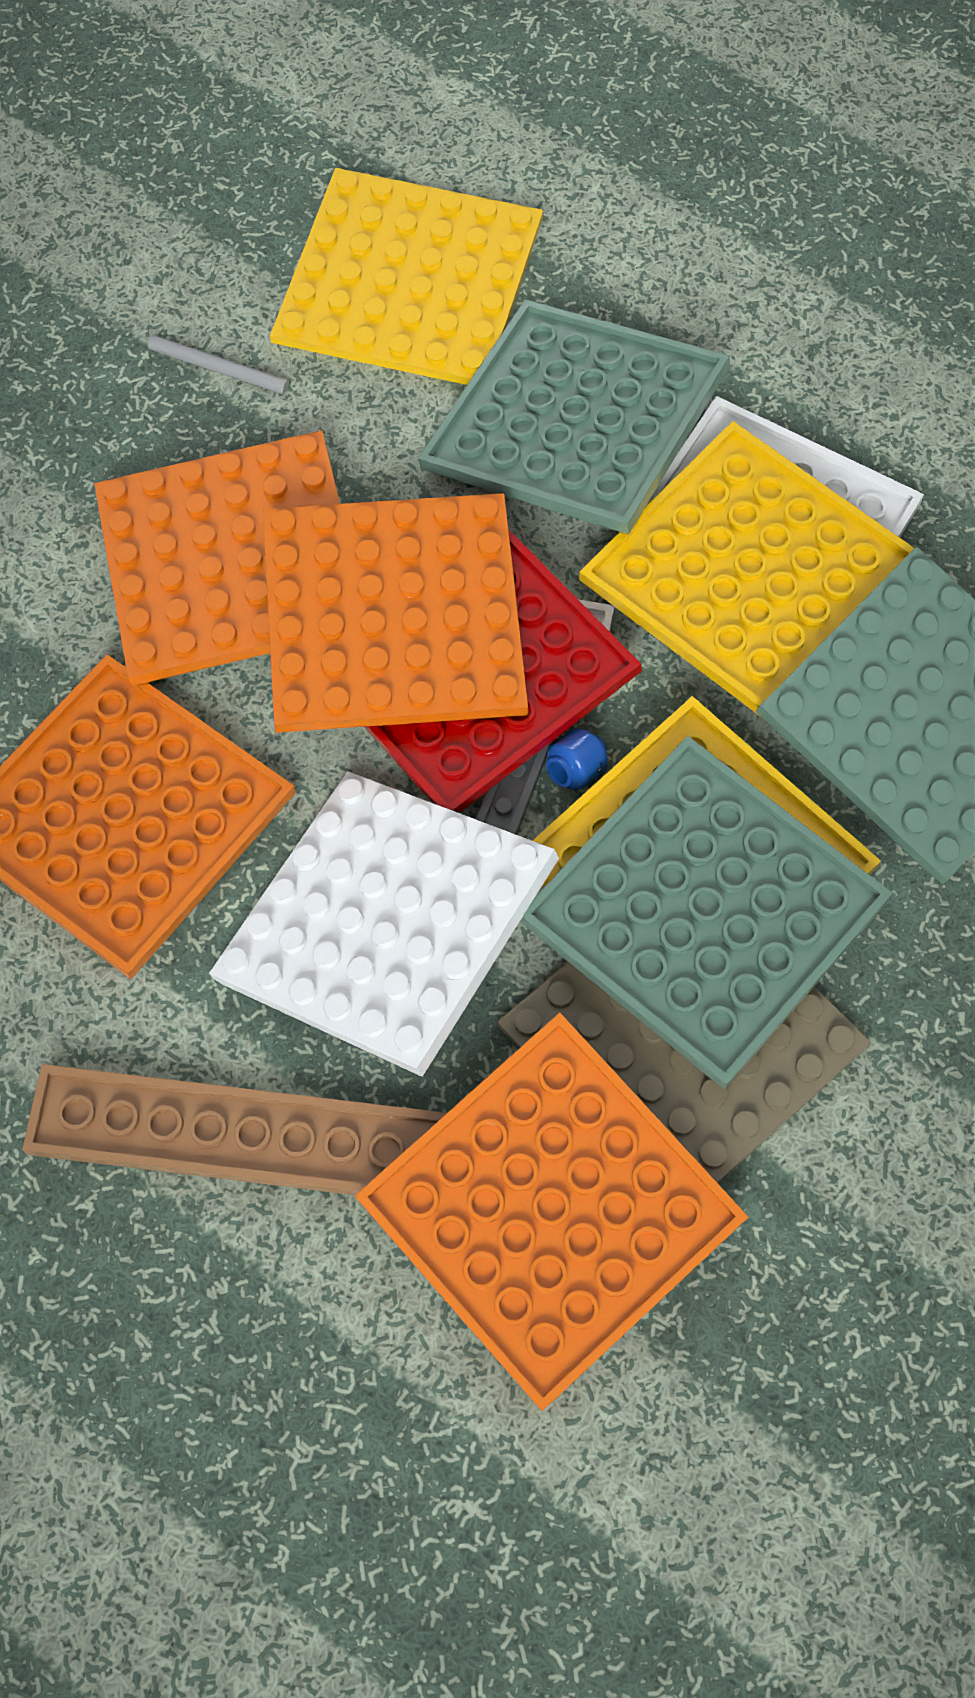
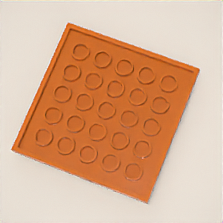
M322 430L94 483L127 676L131 686L270 653L262 509L340 504Z
M504 493L262 509L275 733L528 714Z
M107 654L0 766V881L131 980L296 794L295 787L149 683L131 686L126 667Z
M558 1013L355 1195V1198L541 1411L549 1406L749 1218L561 1013Z

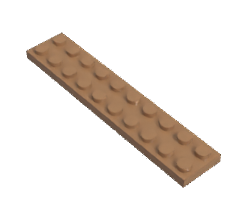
M41 1064L22 1151L26 1155L356 1195L447 1113Z

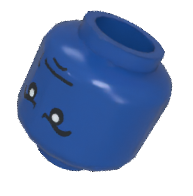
M580 728L571 730L554 742L547 751L546 769L550 778L560 787L572 790L585 788L607 769L608 756L606 745L598 735Z

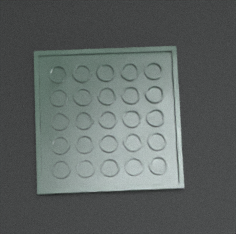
M525 299L418 457L420 469L499 494L504 493L508 497L630 534L730 368V355Z
M916 546L759 706L756 712L921 867L944 884L975 851V599Z
M687 736L537 894L520 922L725 1090L886 905L893 893Z

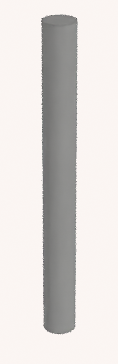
M151 335L148 340V349L283 395L289 386V380L155 335Z

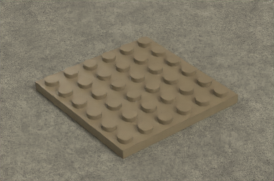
M569 962L497 1021V1027L519 1049L558 1013H561L717 1183L721 1182L871 1044L814 986L724 1090Z

